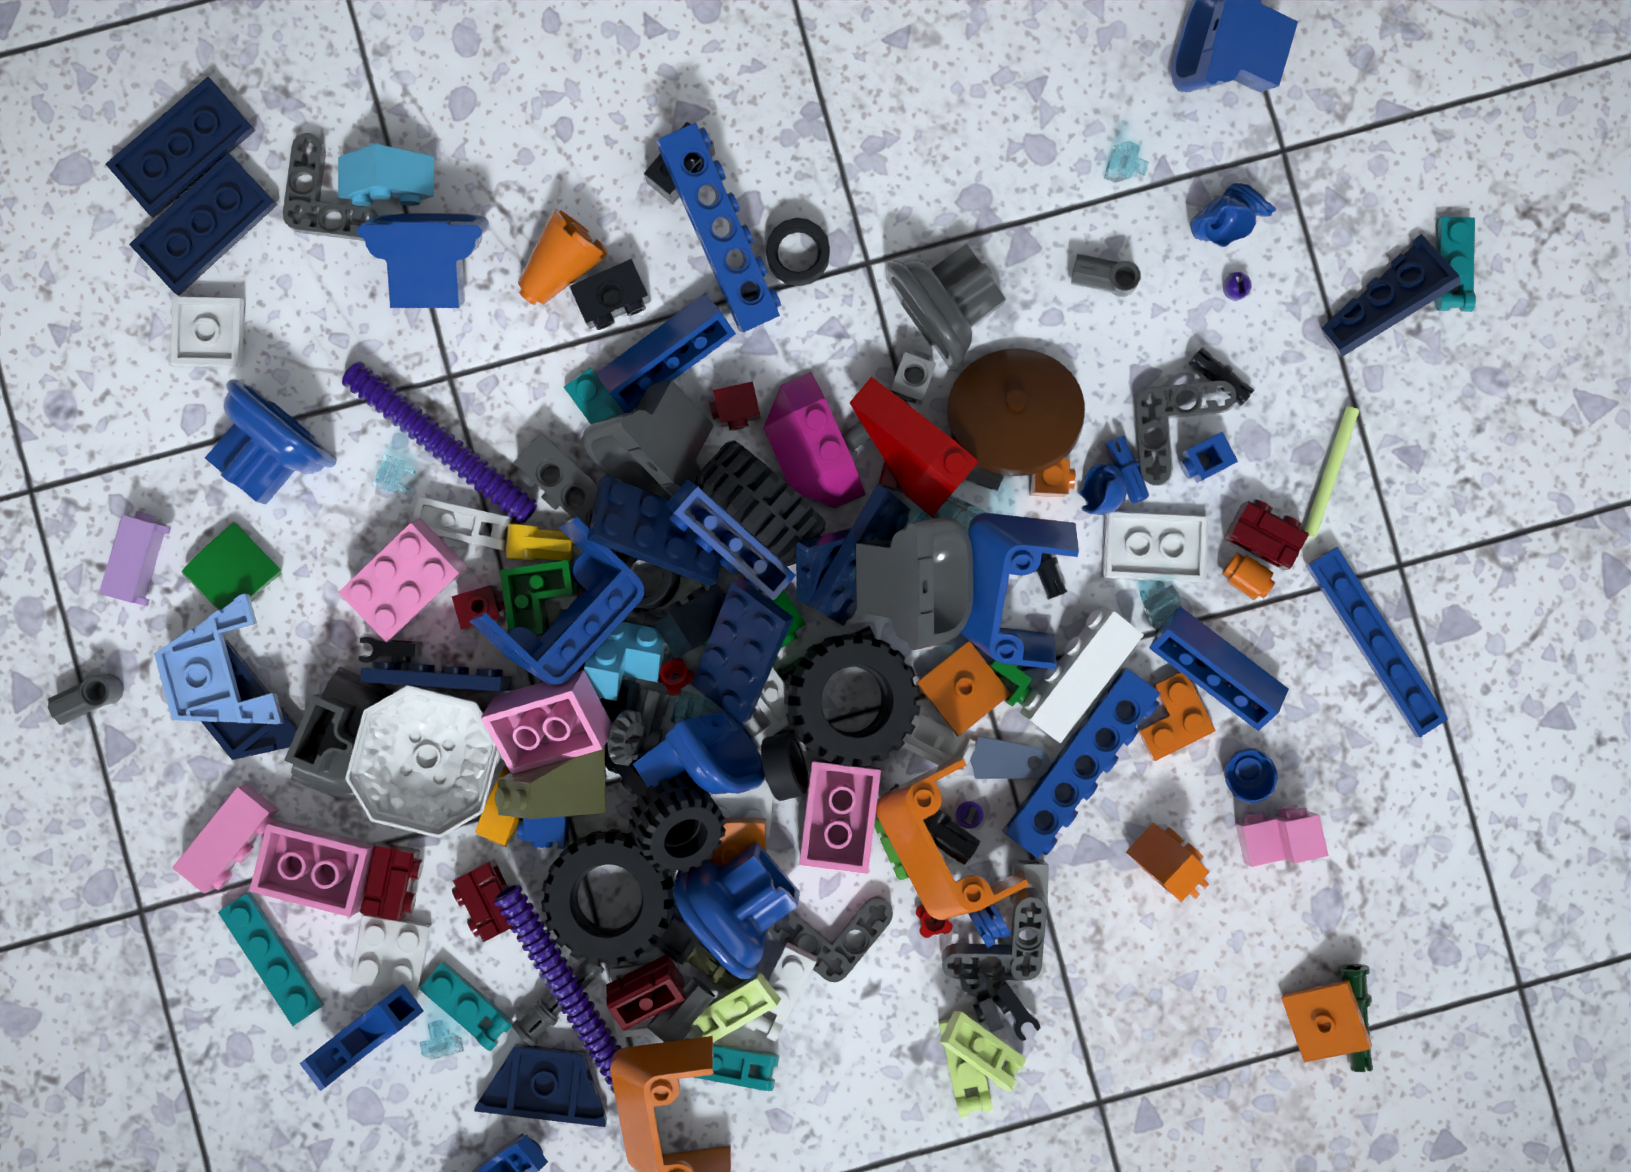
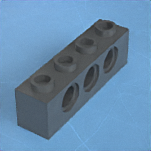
M540 433L513 462L520 468L516 474L530 487L536 483L544 491L541 498L554 510H557L559 506L569 514L565 519L566 521L577 516L590 528L598 484L551 440ZM550 466H558L560 469L559 479L555 483H546L544 480L545 470ZM574 489H582L585 493L583 504L577 507L571 506L568 501L569 494ZM610 549L616 556H618L621 553L616 550Z

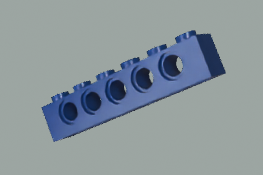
M695 122L655 141L738 330L744 333L779 317L780 314L777 308L781 306L780 299L773 287L768 289L763 276L768 275L766 267L760 256L754 257L750 247L754 243L748 226L746 224L741 226L736 213L740 211L738 202L732 192L727 194L722 181L726 179L719 160L713 161L707 148L712 147L705 128L699 129ZM688 153H695L701 159V168L697 173L689 172L684 166V158ZM704 185L712 187L716 195L714 202L709 206L702 204L698 198L699 189ZM719 217L726 219L729 223V232L722 238L716 236L712 229L713 222ZM733 249L739 250L743 255V263L737 269L730 268L726 261L728 253ZM752 281L757 287V293L753 299L746 301L741 296L740 289L745 282Z
M1122 668L1050 764L1047 773L1039 779L1001 831L1036 858H1039L1042 853L1045 856L1048 855L1058 841L1055 835L1062 826L1067 828L1074 821L1078 814L1075 808L1082 799L1087 801L1094 794L1098 787L1095 781L1103 771L1108 773L1119 759L1115 754L1123 744L1128 746L1139 732L1136 726L1143 716L1149 718L1159 705L1156 699L1161 693L1128 668ZM1123 700L1128 701L1132 708L1130 716L1126 719H1120L1116 714V706ZM1106 727L1111 732V741L1108 745L1100 747L1095 740V736L1099 729ZM1087 755L1091 760V768L1088 772L1079 774L1075 769V762L1078 757ZM1060 783H1068L1071 787V795L1064 801H1058L1054 794L1055 788ZM1042 810L1049 811L1051 815L1049 825L1045 828H1037L1034 824L1035 815Z

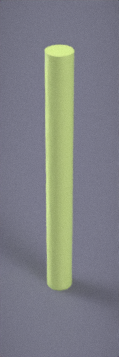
M1346 406L1304 531L1309 533V537H1317L1360 411L1357 408Z

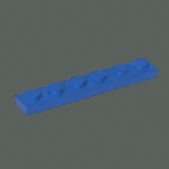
M1338 547L1330 549L1305 565L1415 737L1420 738L1447 721L1448 718Z

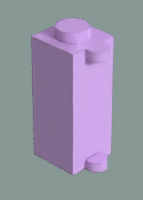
M136 511L135 517L122 515L99 594L148 606L150 599H147L146 595L164 534L170 533L171 528L155 523L157 516Z

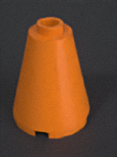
M555 209L551 213L518 280V285L521 287L519 294L532 305H535L537 302L544 305L601 262L609 254L608 250L598 239L592 243L593 239L588 234L589 231L562 210L558 211Z

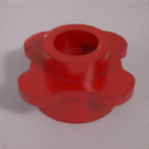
M672 658L661 667L658 683L664 684L670 696H677L683 687L687 684H692L695 673L686 668L681 658ZM674 674H677L678 678L673 679L672 676Z
M923 904L916 908V916L920 918L921 922L919 932L923 937L930 938L932 935L948 934L951 932L953 925L948 919H937L936 922H932V916L928 914Z

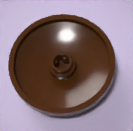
M1004 349L980 357L967 366L958 376L948 398V425L953 440L979 461L977 464L979 467L1001 475H1031L1056 465L1075 447L1084 425L1085 401L1076 378L1056 359L1029 349Z

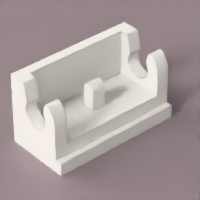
M920 713L919 716L914 715L911 724L916 727L912 735L906 734L903 738L905 742L902 746L903 748L937 765H941L962 754L967 766L976 747V741L962 734L957 737L950 728ZM966 766L953 773L962 777Z

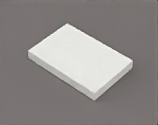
M1114 511L1106 514L1102 578L1206 583L1209 515Z

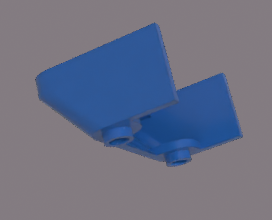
M994 513L976 515L970 521L968 535L973 549V605L968 622L960 634L997 662L1056 669L1054 634L1000 628L1009 574L1023 576L1033 573L1040 565L1042 553L1078 557L1079 547L1076 523Z
M577 516L562 523L559 529L583 551L572 565V576L584 591L540 638L524 627L513 628L506 633L486 613L476 615L469 621L508 659L551 685L562 684L568 681L640 603L644 596V585L641 579L608 547L587 540L589 528Z

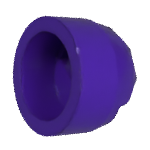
M1242 272L1230 274L1223 282L1225 296L1234 301L1245 298L1252 288L1249 276ZM1236 277L1240 278L1243 293H1239Z
M967 801L958 806L956 820L960 826L974 829L983 821L984 812L979 804ZM971 807H974L976 812L971 824H968L965 821Z

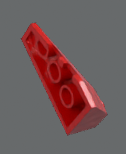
M872 376L849 402L905 496L931 518L979 463L975 457Z

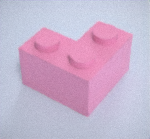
M1288 805L1278 808V814L1265 816L1264 812L1252 813L1244 816L1245 821L1235 823L1244 863L1251 867L1281 860H1288L1295 864L1329 856L1320 815L1307 811V808H1298V805Z

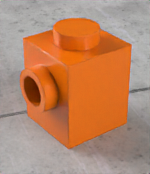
M1061 460L1049 469L1031 474L1030 496H1067L1069 489H1074L1076 477L1075 469L1070 468V460Z

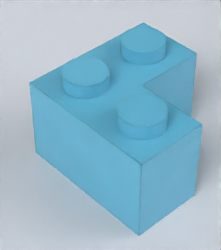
M372 144L338 157V197L351 199L352 204L357 206H370L374 200H389L391 198L400 199V204L420 205L421 200L434 197V156L380 144Z
M621 622L586 660L584 671L599 698L617 701L624 676L658 682L666 642L657 628Z

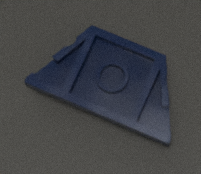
M851 528L797 542V600L806 605L808 604Z
M225 640L241 701L271 694L230 642ZM282 707L281 711L285 722L281 724L201 721L231 760L289 748L298 729Z
M516 1044L474 1108V1112L598 1127H606L607 1116L585 1053L582 1051Z

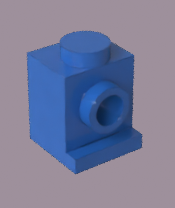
M1220 432L1182 452L1181 455L1184 459L1180 461V466L1188 479L1194 477L1196 483L1237 463L1238 460L1223 432ZM1201 454L1208 457L1209 463L1207 466L1201 465L1198 459Z
M569 816L519 819L517 827L518 840L532 842V847L550 848L553 847V842H557V849H565L569 845Z

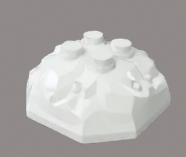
M407 685L363 711L345 779L371 822L441 838L484 812L499 751L481 720L483 712L477 702Z

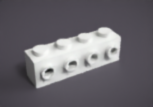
M1103 605L1088 616L1085 623L1086 627L1079 636L1072 638L1065 647V654L1057 663L1056 669H1048L1046 671L1044 681L1037 690L1032 691L1023 702L1022 710L1019 712L1058 743L1063 741L1144 636L1118 613Z

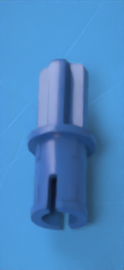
M1123 435L1116 438L1121 452H1118L1113 440L1105 443V446L1108 448L1114 465L1121 470L1127 485V495L1130 502L1134 504L1147 499L1149 491L1138 468L1141 464L1140 462L1136 463L1127 443V438Z

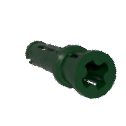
M1363 964L1341 965L1338 967V974L1342 976V981H1350L1370 1037L1368 1007L1372 1003V996L1368 994L1366 976L1370 973L1369 966ZM1371 1049L1350 1053L1351 1071L1366 1072L1365 1067L1367 1071L1373 1070Z

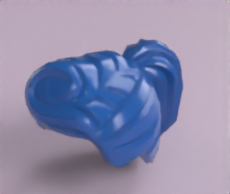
M1233 183L1225 190L1223 196L1212 200L1201 212L1191 219V232L1195 239L1204 240L1205 242L1211 241L1220 247H1227L1231 242L1245 238L1252 233L1256 225V216L1269 217L1276 211V208L1250 185Z

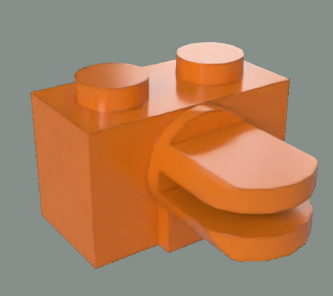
M1153 822L1126 853L1180 902L1189 894L1196 899L1200 893L1195 887L1198 884L1204 889L1209 886V883L1204 879L1209 871L1200 862L1204 856L1190 843L1183 847L1181 844L1184 840L1170 827L1164 831Z

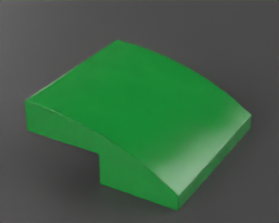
M235 522L205 546L181 571L217 610L223 609L233 602V599L242 594H249L251 602H253L256 594L281 575V569Z

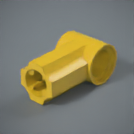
M508 524L505 558L536 561V559L572 561L575 543L563 531L541 530L536 526Z

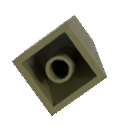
M604 747L602 750L514 775L509 773L498 779V789L495 792V804L498 808V815L538 819L606 813Z

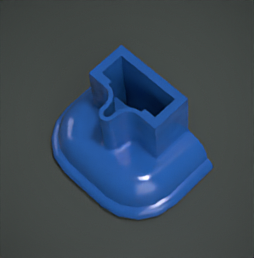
M1193 0L1185 17L1171 68L1172 84L1179 92L1208 89L1232 80L1258 92L1279 87L1298 21L1263 5L1260 0Z
M400 213L370 218L358 226L356 232L359 237L364 238L365 245L370 254L387 262L390 308H460L465 302L463 259L467 258L479 247L483 234L489 229V221L483 216L473 214Z
M231 379L226 383L228 393L224 398L223 407L225 414L234 424L205 457L208 462L221 472L220 475L225 480L239 487L254 501L267 505L295 471L304 474H314L321 471L324 467L332 468L336 465L337 460L335 456L314 439V435L276 403L268 401L252 386L239 380Z
M723 711L680 721L666 734V739L633 763L647 788L651 785L653 788L659 785V781L665 778L667 781H671L673 777L680 776L682 780L686 777L691 778L701 789L711 794H740L758 788L765 781L761 754L756 745L751 740L744 726Z
M757 841L721 867L712 861L703 860L701 862L702 865L698 868L690 867L689 871L684 873L678 870L674 883V899L686 924L719 963L740 979H751L755 976L759 963L765 953L768 935L767 928L797 908L800 896L799 889Z

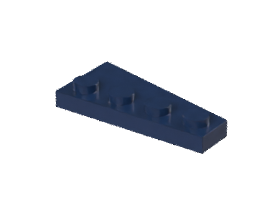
M1422 234L1413 241V246L1404 255L1400 253L1390 262L1391 267L1380 278L1375 277L1366 285L1367 290L1358 299L1352 298L1321 328L1324 337L1341 357L1461 284L1458 273Z

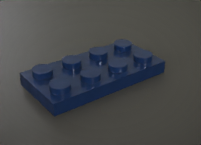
M206 77L105 165L143 209L154 218L207 173L227 153L234 150L256 130L213 80Z
M227 153L129 245L176 295L180 296L278 204L230 153Z
M605 474L599 480L587 540L710 587L717 582L721 555L715 549L710 553L706 552L694 541L698 534L690 527L683 531L669 519L673 513L665 506L669 499Z
M877 484L807 605L844 627L847 620H850L857 610L856 543L876 539L892 540L895 533L905 528L911 509L889 490Z
M741 577L732 581L691 685L743 725L752 717L794 617Z
M373 661L372 668H361L360 682L507 691L511 690L512 677L503 676V669L476 668V674H469V667L442 666L441 672H435V665L407 664V670L401 669V663Z

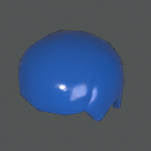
M1099 463L1090 468L1085 476L1083 489L1079 491L1080 496L1086 501V505L1081 507L1084 512L1094 515H1106L1116 511L1125 501L1127 485L1121 470L1117 466L1109 463Z
M1245 748L1236 751L1226 761L1224 776L1225 782L1234 797L1249 803H1256L1266 800L1275 791L1278 771L1271 758L1264 751L1255 748Z

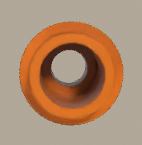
M1237 552L1222 572V575L1228 579L1227 583L1252 600H1255L1258 596L1264 599L1275 584V581L1271 579L1274 572L1247 554L1242 556Z

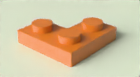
M1178 672L1153 684V687L1161 693L1158 697L1167 713V716L1139 729V734L1153 761H1157L1216 731L1191 680L1184 674Z

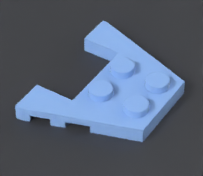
M249 594L239 595L229 605L221 610H217L208 616L207 620L195 628L189 629L154 653L172 720L281 724L285 722L277 693L267 694L242 702L223 634L257 624Z

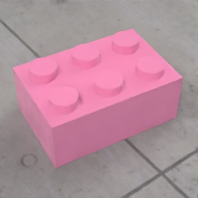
M419 518L406 526L338 593L385 642H388L416 618L468 566Z
M584 670L575 672L568 681L562 684L551 685L541 682L494 696L481 716L482 722L512 775L602 750L608 740L609 731L612 726Z
M812 759L799 865L868 874L881 775L879 767H860L858 765L848 767L829 761Z
M280 820L266 824L249 892L351 917L360 912L375 844Z

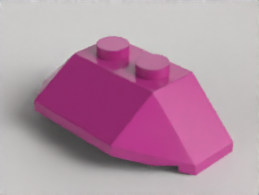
M812 372L780 385L763 429L787 483L798 494L832 508H838L865 496L866 493L854 461L826 398Z

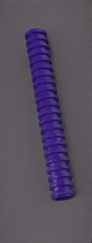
M359 361L352 364L342 377V385L344 387L350 386V391L353 394L359 393L358 398L367 400L366 404L368 406H375V411L379 414L383 412V417L386 420L391 419L392 425L395 427L400 426V431L403 433L408 432L410 439L416 438V444L419 446L424 445V450L428 453L433 452L435 459L441 458V463L444 466L450 465L449 470L452 472L457 471L458 477L461 479L466 478L468 485L474 484V489L477 492L482 491V496L486 499L490 497L493 505L499 504L501 511H508L507 516L510 518L515 517L517 524L525 523L535 512L538 506L536 499L530 500V495L527 492L522 493V488L518 485L514 487L511 479L505 480L503 473H496L497 468L494 466L489 467V462L485 459L481 461L478 453L472 454V449L469 446L463 447L464 442L461 440L456 441L454 434H447L445 427L439 428V423L436 420L431 421L430 415L427 413L422 414L421 408H414L412 401H405L406 396L403 394L398 395V390L394 387L389 388L387 381L381 382V377L378 374L373 375V370L370 368L365 369L363 362Z
M512 885L504 889L495 897L493 903L495 906L501 907L499 910L500 914L506 915L505 922L512 925L510 929L512 933L518 934L516 937L517 941L523 942L522 949L529 952L527 955L529 960L535 961L533 963L534 968L540 969V978L546 979L544 984L546 987H551L550 994L557 996L555 1002L558 1005H562L561 1011L563 1014H568L567 1021L573 1023L572 1029L575 1032H579L577 1037L579 1040L584 1041L583 1046L585 1049H590L589 1056L595 1058L594 1064L597 1067H601L600 1073L602 1076H606L605 1081L608 1085H611V1091L614 1093L610 1072L611 1059L613 1054L622 1047L616 1045L617 1039L614 1036H610L611 1030L605 1027L606 1021L603 1018L599 1019L600 1012L597 1009L594 1010L595 1004L593 1001H588L589 994L583 992L584 986L581 983H577L578 976L571 974L573 968L570 965L566 966L567 959L564 956H560L562 953L560 948H555L556 942L554 939L549 938L550 931L543 929L545 923L538 921L539 914L532 911L534 908L532 903H527L528 896L521 893L522 886Z

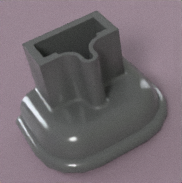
M967 244L933 268L917 259L908 260L903 263L893 261L887 267L886 280L900 298L902 307L931 347L934 346L946 365L951 370H958L972 342L971 327L1003 306L1006 300L993 281L989 267L977 259Z
M673 380L649 385L635 411L613 415L586 427L582 436V443L590 458L608 476L670 500L687 479L693 484L695 483V477L701 471L696 463V458L714 424Z
M937 518L910 523L907 529L895 533L892 540L876 539L856 543L857 612L891 618L895 633L900 639L908 642L911 650L943 644L957 637L968 622L972 612L974 597L973 549L971 539L965 527L955 519Z
M339 667L327 683L324 692L311 696L284 761L293 764L291 780L333 797L343 799L356 798L345 777L363 711L392 695L393 692L380 683L360 682L361 675ZM326 721H329L328 727L325 733H323L322 728L324 726V723Z

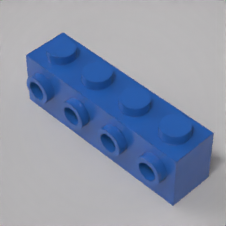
M704 293L599 370L596 375L624 413H628L637 407L649 385L675 380L736 335L720 309Z
M688 479L665 504L673 512L669 517L672 522L683 531L690 527L698 534L694 539L697 544L708 553L715 549L723 556L719 560L723 567L733 575L737 571L741 572L747 578L745 580L747 583L761 593L766 594L771 600L774 601L796 576L786 565Z
M1181 606L1160 626L1149 649L1257 731L1263 728L1280 712L1289 690L1284 684Z

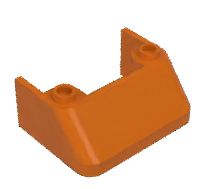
M962 754L883 794L878 800L876 807L877 817L926 911L930 916L938 920H945L982 910L1029 886L1023 870L991 887L984 878L978 875H969L955 882L923 819L935 814L942 803V795L935 781L966 766V761Z
M713 1036L625 1047L617 1050L611 1059L610 1072L626 1158L629 1165L638 1172H731L730 1146L663 1154L654 1108L671 1104L677 1099L680 1090L679 1079L713 1075Z

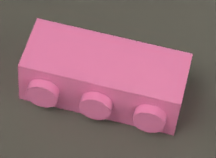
M248 784L238 786L172 868L202 893H207L215 888L217 890L222 889L233 876L229 871L237 862L241 864L249 857L254 850L251 844L258 835L264 836L266 824L275 821L273 817L279 809Z

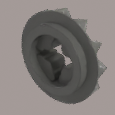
M632 710L621 712L610 728L608 751L611 760L615 764L629 766L632 760H637L638 751L643 748L642 741L646 736L643 732L645 721L642 720L641 713Z

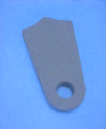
M981 736L978 737L975 744L976 747L970 758L976 779L1040 778L1047 773L1050 767L1049 756L1040 748ZM1032 756L1039 757L1041 761L1037 769H1031L1028 766V759Z

